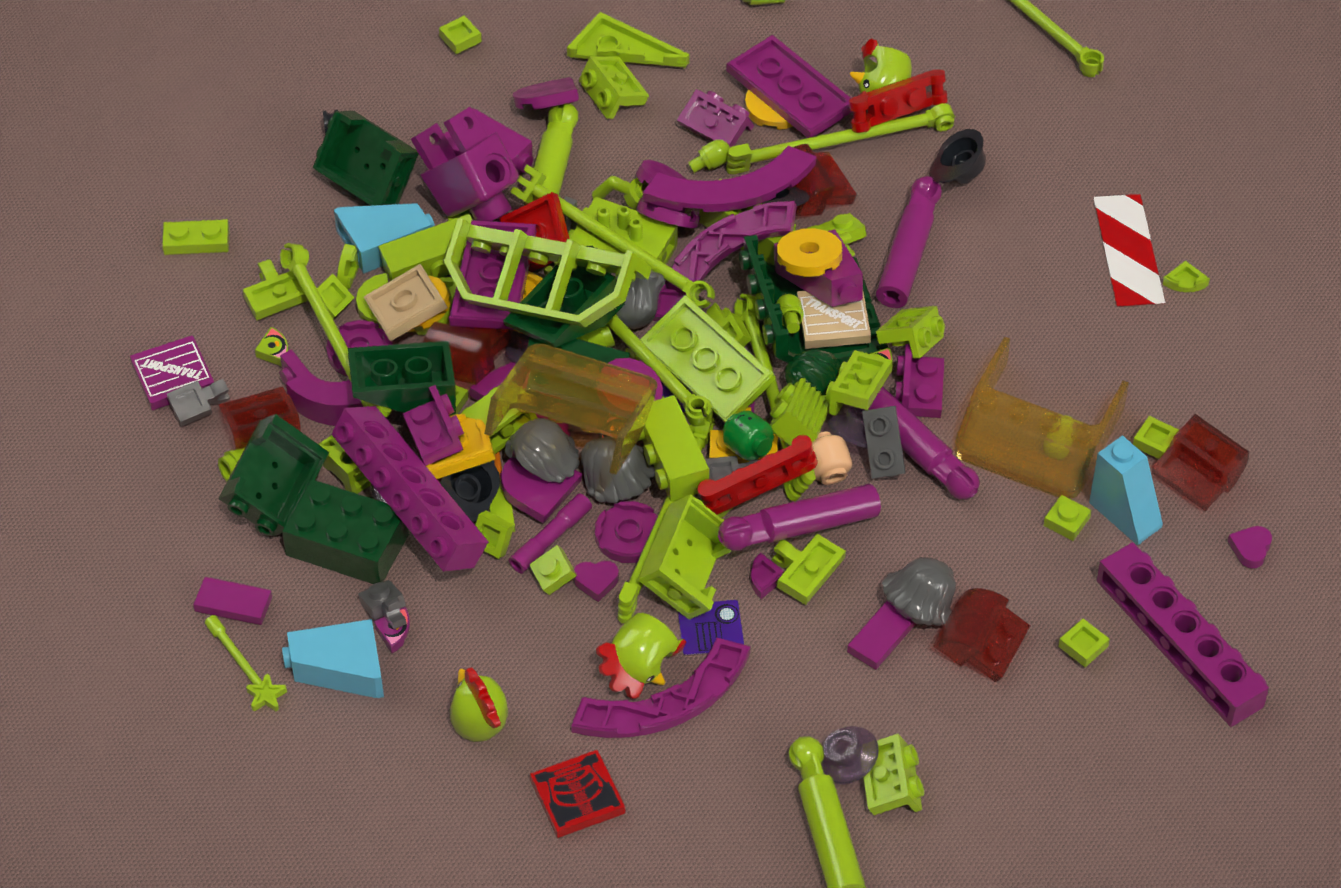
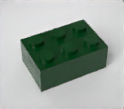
M312 479L282 533L286 556L375 584L385 580L409 536V529L387 503Z

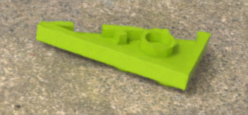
M599 12L567 46V56L572 58L589 59V57L619 56L623 62L675 67H686L689 64L688 53L602 12Z

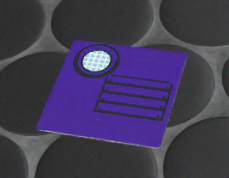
M738 600L714 601L710 611L692 619L686 618L678 611L681 639L687 641L683 648L684 655L709 653L716 638L744 644Z

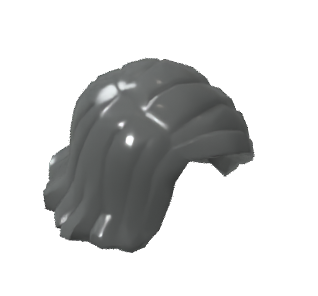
M651 270L648 280L635 278V281L631 282L625 305L616 313L629 329L643 327L654 319L658 310L659 293L665 284L663 275Z
M546 418L528 421L515 434L511 435L510 440L505 444V454L509 458H517L525 469L548 482H564L566 477L574 475V470L578 468L580 463L578 460L579 450L575 448L573 438L569 437L557 423Z
M612 434L603 438L593 439L587 442L581 451L584 480L588 488L587 494L595 497L599 502L617 503L619 500L626 501L635 498L637 495L642 494L643 490L651 486V480L655 477L654 464L648 465L644 449L621 434Z
M919 557L908 563L901 570L890 572L883 580V590L887 601L905 619H911L918 625L926 624V626L935 625L936 627L948 625L950 619H954V614L950 607L956 590V582L953 570L946 563L933 558Z

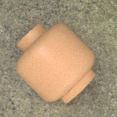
M830 432L819 433L818 438L812 442L813 451L818 460V464L814 468L815 480L821 481L824 485L838 483L848 476L847 472L852 468V460L846 441L839 435H831Z

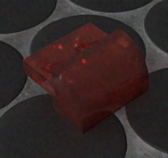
M808 144L793 147L817 156L816 165L798 184L793 186L809 194V200L796 207L795 216L822 215L826 205L853 204L857 194L829 152L814 153Z
M434 322L427 331L423 343L449 341L455 380L477 385L495 369L493 357L510 343L512 338L510 329L450 326V322L448 324Z
M283 386L219 404L220 414L229 433L233 450L245 448L259 421L274 414H277L301 431L298 412L290 394H286Z
M1194 414L1173 437L1174 444L1152 466V473L1206 512L1224 491L1229 493L1235 486L1248 463L1249 451L1200 416Z
M973 588L961 594L933 646L959 666H963L968 662L996 683L1003 678L1031 625L1006 608L1009 599L988 589Z

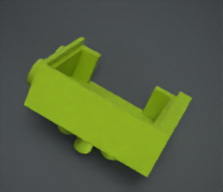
M595 197L589 208L585 207L582 210L665 264H667L678 245L677 225L653 219L627 206ZM579 224L575 230L571 229L568 233L569 238L581 246L593 245L594 248L624 254Z
M691 494L669 504L638 578L642 584L688 619L711 610L714 603L712 599L716 589L712 586L705 588L716 559L732 552V550L725 548L718 538V530L724 519L716 515L701 500Z

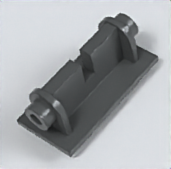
M896 406L862 411L872 479L905 474Z

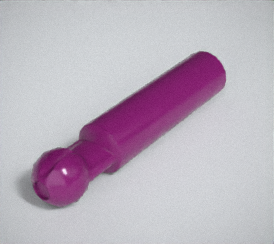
M920 177L911 186V198L909 204L903 210L876 291L878 301L887 307L901 308L908 302L934 221L933 211L942 195L941 185L934 182L933 177Z
M882 386L868 410L896 406L902 450L926 473L934 475L947 487L951 496L964 500L973 497L978 492L980 480L975 470L965 466L952 454L953 451ZM857 408L860 412L866 411L865 409Z
M869 483L760 510L759 513L747 516L729 517L720 524L718 538L725 548L739 551L749 545L765 541L771 543L877 517L881 511V501L876 488Z

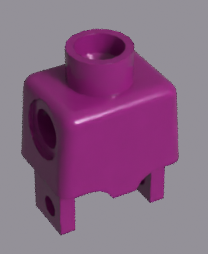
M471 106L443 122L458 147V151H453L438 123L433 124L410 139L428 169L421 173L420 176L447 216L453 217L469 210L475 221L491 222L512 209L502 191L518 180V171L498 133L495 132L487 135ZM463 120L467 122L468 129L464 127ZM430 136L434 138L435 145L430 142Z

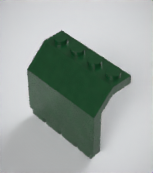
M757 235L744 237V250L739 251L740 266L742 270L748 271V290L750 295L755 294L757 299L755 300L756 315L758 320L763 319L765 324L763 325L764 340L766 345H772L776 358L789 364V361L795 355L801 354L804 351L822 350L832 353L842 364L844 361L848 362L854 350L871 354L888 348L887 343L879 344L876 331L881 325L872 304L866 282L863 279V293L871 332V343L805 349L801 323L799 324L800 329L798 332L789 333L788 328L782 325L783 313L780 310V304H776L777 300L785 294L797 296V291L805 290L778 275L774 270V265L765 261L763 254L758 255ZM853 257L858 267L860 268L857 258Z

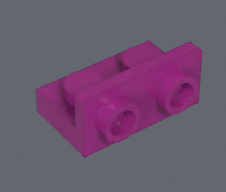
M698 89L695 90L677 119L678 123L710 141L723 140L729 144L730 148L735 146L745 129L751 131L754 127V124L748 117L750 113L737 104L730 107L723 103L724 99L712 91H708L706 94Z
M906 344L905 356L898 355L897 375L903 376V382H896L895 398L902 402L917 417L941 418L945 358L922 356L921 358L914 359L910 344Z
M436 385L429 387L434 398L433 401L403 413L425 466L464 450L458 437L464 434L456 415L449 417L450 414L454 413V409L447 393L440 396Z

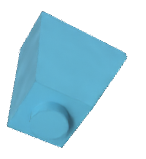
M418 203L353 206L334 209L336 231L344 244L356 246L359 268L363 274L383 266L379 245L435 226L429 213L424 214Z
M1122 435L1097 454L1089 503L1136 545H1139L1161 529L1163 522L1148 458Z
M372 619L287 632L289 646L282 647L285 669L292 668L295 682L373 698L384 697Z

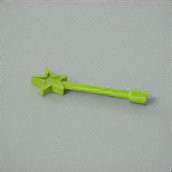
M216 615L208 617L205 620L206 627L214 637L220 639L253 683V685L248 684L246 686L247 693L254 697L251 703L252 710L256 711L267 705L274 711H278L277 698L287 693L286 685H272L269 674H265L262 681L226 634V628Z

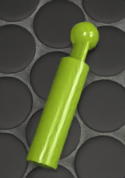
M571 103L552 106L549 110L547 130L542 135L534 164V169L547 177L542 186L558 194V196L560 195L573 144L571 138L573 129L578 122V111Z
M810 736L799 737L789 749V760L794 768L800 770L803 781L799 784L798 790L827 888H866L833 778L825 775L821 763L824 759V749L817 739Z

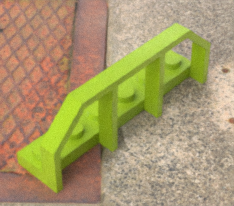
M461 218L457 219L444 259V263L462 299L470 304L587 327L625 302L631 282H634L635 278L648 280L652 269L649 264L633 251L626 250V253L622 254L581 246L571 239H567L565 243L529 236L519 229H515L513 233L469 224ZM466 240L472 243L471 248L476 251L489 254L492 249L500 251L501 255L506 256L493 298L472 294L458 266ZM521 255L528 256L529 260L538 264L547 265L548 261L557 262L559 266L546 308L507 301ZM577 266L586 267V271L599 276H605L606 272L615 273L618 279L614 292L579 315L560 312L572 270H576Z

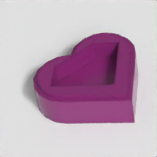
M1253 526L1229 534L1227 542L1242 565L1247 568H1258L1265 562L1266 553L1271 546L1272 534L1265 527Z
M604 560L596 564L582 562L574 568L577 574L573 578L574 584L597 602L613 589L619 581L618 566L611 561Z

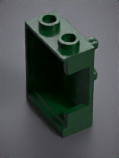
M354 110L335 111L328 122V130L323 143L317 150V158L313 169L371 206L399 204L419 155L418 151Z
M277 414L262 419L254 430L218 499L228 505L227 508L230 512L237 516L245 517L255 524L256 530L260 533L272 537L281 534L311 480L316 479L329 451Z

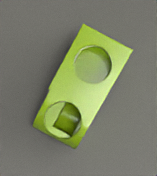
M332 435L318 443L329 451L323 466L327 470L332 471L344 483L345 490L358 494L372 485Z

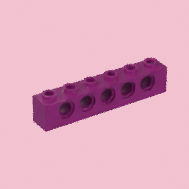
M376 406L344 408L331 434L443 572L474 568L486 548L488 540Z
M1132 542L1100 561L1097 583L1230 727L1264 708L1269 687L1263 676L1254 672L1246 664L1241 653L1236 648H1232L1221 637L1215 625L1208 623L1198 612L1196 605L1190 599H1186L1176 589L1172 579L1161 573L1146 552H1142Z

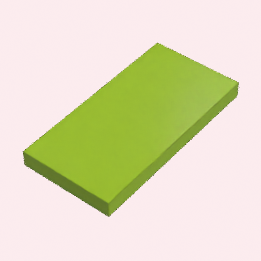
M686 295L640 339L686 388L696 396H703L711 402L712 411L725 423L730 416L744 411L776 380L771 371Z

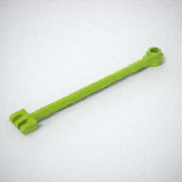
M1009 0L1076 57L1079 69L1084 76L1095 77L1096 74L1098 75L1103 70L1104 55L1100 51L1080 45L1028 0Z
M943 103L934 106L930 110H926L923 114L890 120L872 126L866 132L858 133L848 129L754 150L750 149L748 143L737 145L729 149L726 171L731 175L748 172L750 163L776 158L787 146L806 152L922 126L934 127L938 131L943 132L954 126L955 115L951 106Z
M526 165L523 170L533 176L532 179L529 181L519 176L517 180L526 187L524 192L514 186L510 190L512 194L527 203L532 202L534 197L539 199L552 192L542 186L547 177L529 165ZM559 197L563 215L624 254L626 250L633 251L652 267V271L662 274L665 280L684 291L686 296L699 308H706L711 305V302L707 299L699 300V294L704 290L707 291V297L714 300L715 291L710 284L701 280L691 281Z
M286 243L284 247L292 250L281 249V265L283 268L289 269L290 272H294L351 382L348 347L305 267L309 261V252L301 244ZM360 400L363 407L376 406L385 417H388L392 411L390 408Z
M550 265L544 268L543 271L545 275H547L553 268ZM615 314L607 325L643 363L655 371L661 382L683 404L687 421L694 426L705 425L702 410L694 409L696 407H703L704 415H706L707 421L710 422L713 416L711 402L703 396L691 394Z
M741 294L740 298L746 300L737 298L734 313L739 315L742 322L746 325V329L752 338L750 342L755 358L774 374L755 311L756 296ZM776 380L765 390L771 411L780 401L777 398L780 392ZM780 439L782 448L784 449L788 447V445ZM814 469L783 484L786 495L791 501H797L801 497V493H804L809 485L815 481Z
M704 416L705 425H689L701 452L706 444H708L710 430H713L714 419L712 418L708 422L706 416ZM668 495L629 582L624 583L619 594L618 620L621 623H625L632 618L637 608L638 595L643 586L638 580L668 506L675 502L670 501Z

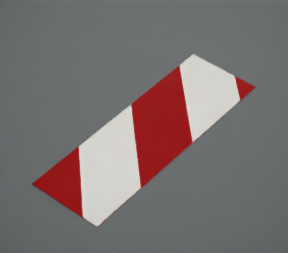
M1141 194L1093 197L1116 305L1164 304L1165 299Z

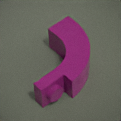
M292 349L280 355L282 370L279 371V374L287 389L288 402L299 414L321 424L336 426L344 408L363 407L360 399L353 398L350 380L342 382L321 380L311 374Z

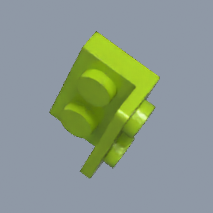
M619 56L589 57L579 78L582 87L607 119L615 117L619 106L645 105L649 97L648 93Z
M937 306L901 309L879 328L876 334L879 344L892 343V346H903L910 343L913 358L916 359L921 358L944 337L945 325L943 318L939 316Z
M854 350L848 362L844 361L841 364L836 381H831L828 385L826 401H830L829 414L836 416L843 404L868 410L892 371V360Z
M898 733L860 746V760L870 812L873 815H877L907 804L914 812L921 811V797L924 796V788L919 776L916 774L915 766L919 765V758L915 747L912 744L908 745Z

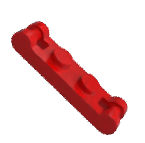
M941 69L930 70L850 98V111H853L854 119L851 120L852 131L858 133L866 132L872 126L932 105L947 103V91L943 88V83L946 82L945 71ZM931 85V91L926 93V86Z
M799 435L793 439L790 446L776 453L768 454L761 460L744 468L736 469L716 481L712 479L703 480L697 488L699 496L703 500L704 505L718 515L813 470L818 464L816 454L813 451L812 441L806 435Z

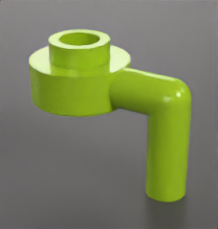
M610 176L592 192V197L604 199L613 190L623 193L628 206L636 210L638 201L643 197V191L649 184L645 180L643 184L640 183L638 178L627 182L619 177Z

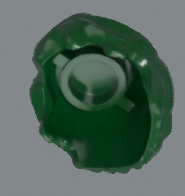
M804 351L801 354L795 355L786 366L787 384L791 383L794 385L801 378H806V383H811V387H816V391H821V395H826L829 383L831 381L835 382L838 378L841 363L832 353L826 351Z

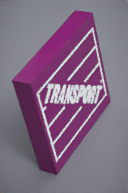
M193 335L130 355L131 364L152 410L170 405L167 399V393L197 380L202 389L214 383Z

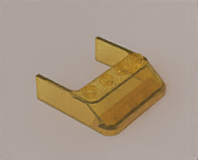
M1004 337L970 398L955 438V454L966 463L1060 498L1063 495L1069 499L1075 498L1081 493L1096 464L1098 452L1104 449L1125 408L1129 382L1122 381L1099 424L1089 425L994 389L1008 362L1010 338Z
M534 344L527 348L491 397L484 434L491 436L508 411L513 408H517V410L524 413H536L548 417L556 423H568L578 426L588 433L604 434L616 440L610 473L616 475L641 436L655 399L658 384L652 377L549 345Z

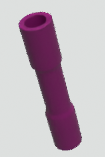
M578 493L557 513V516L535 537L523 544L508 559L510 566L516 572L523 574L530 567L529 564L542 556L554 541L567 529L572 528L592 509L590 500L585 495Z

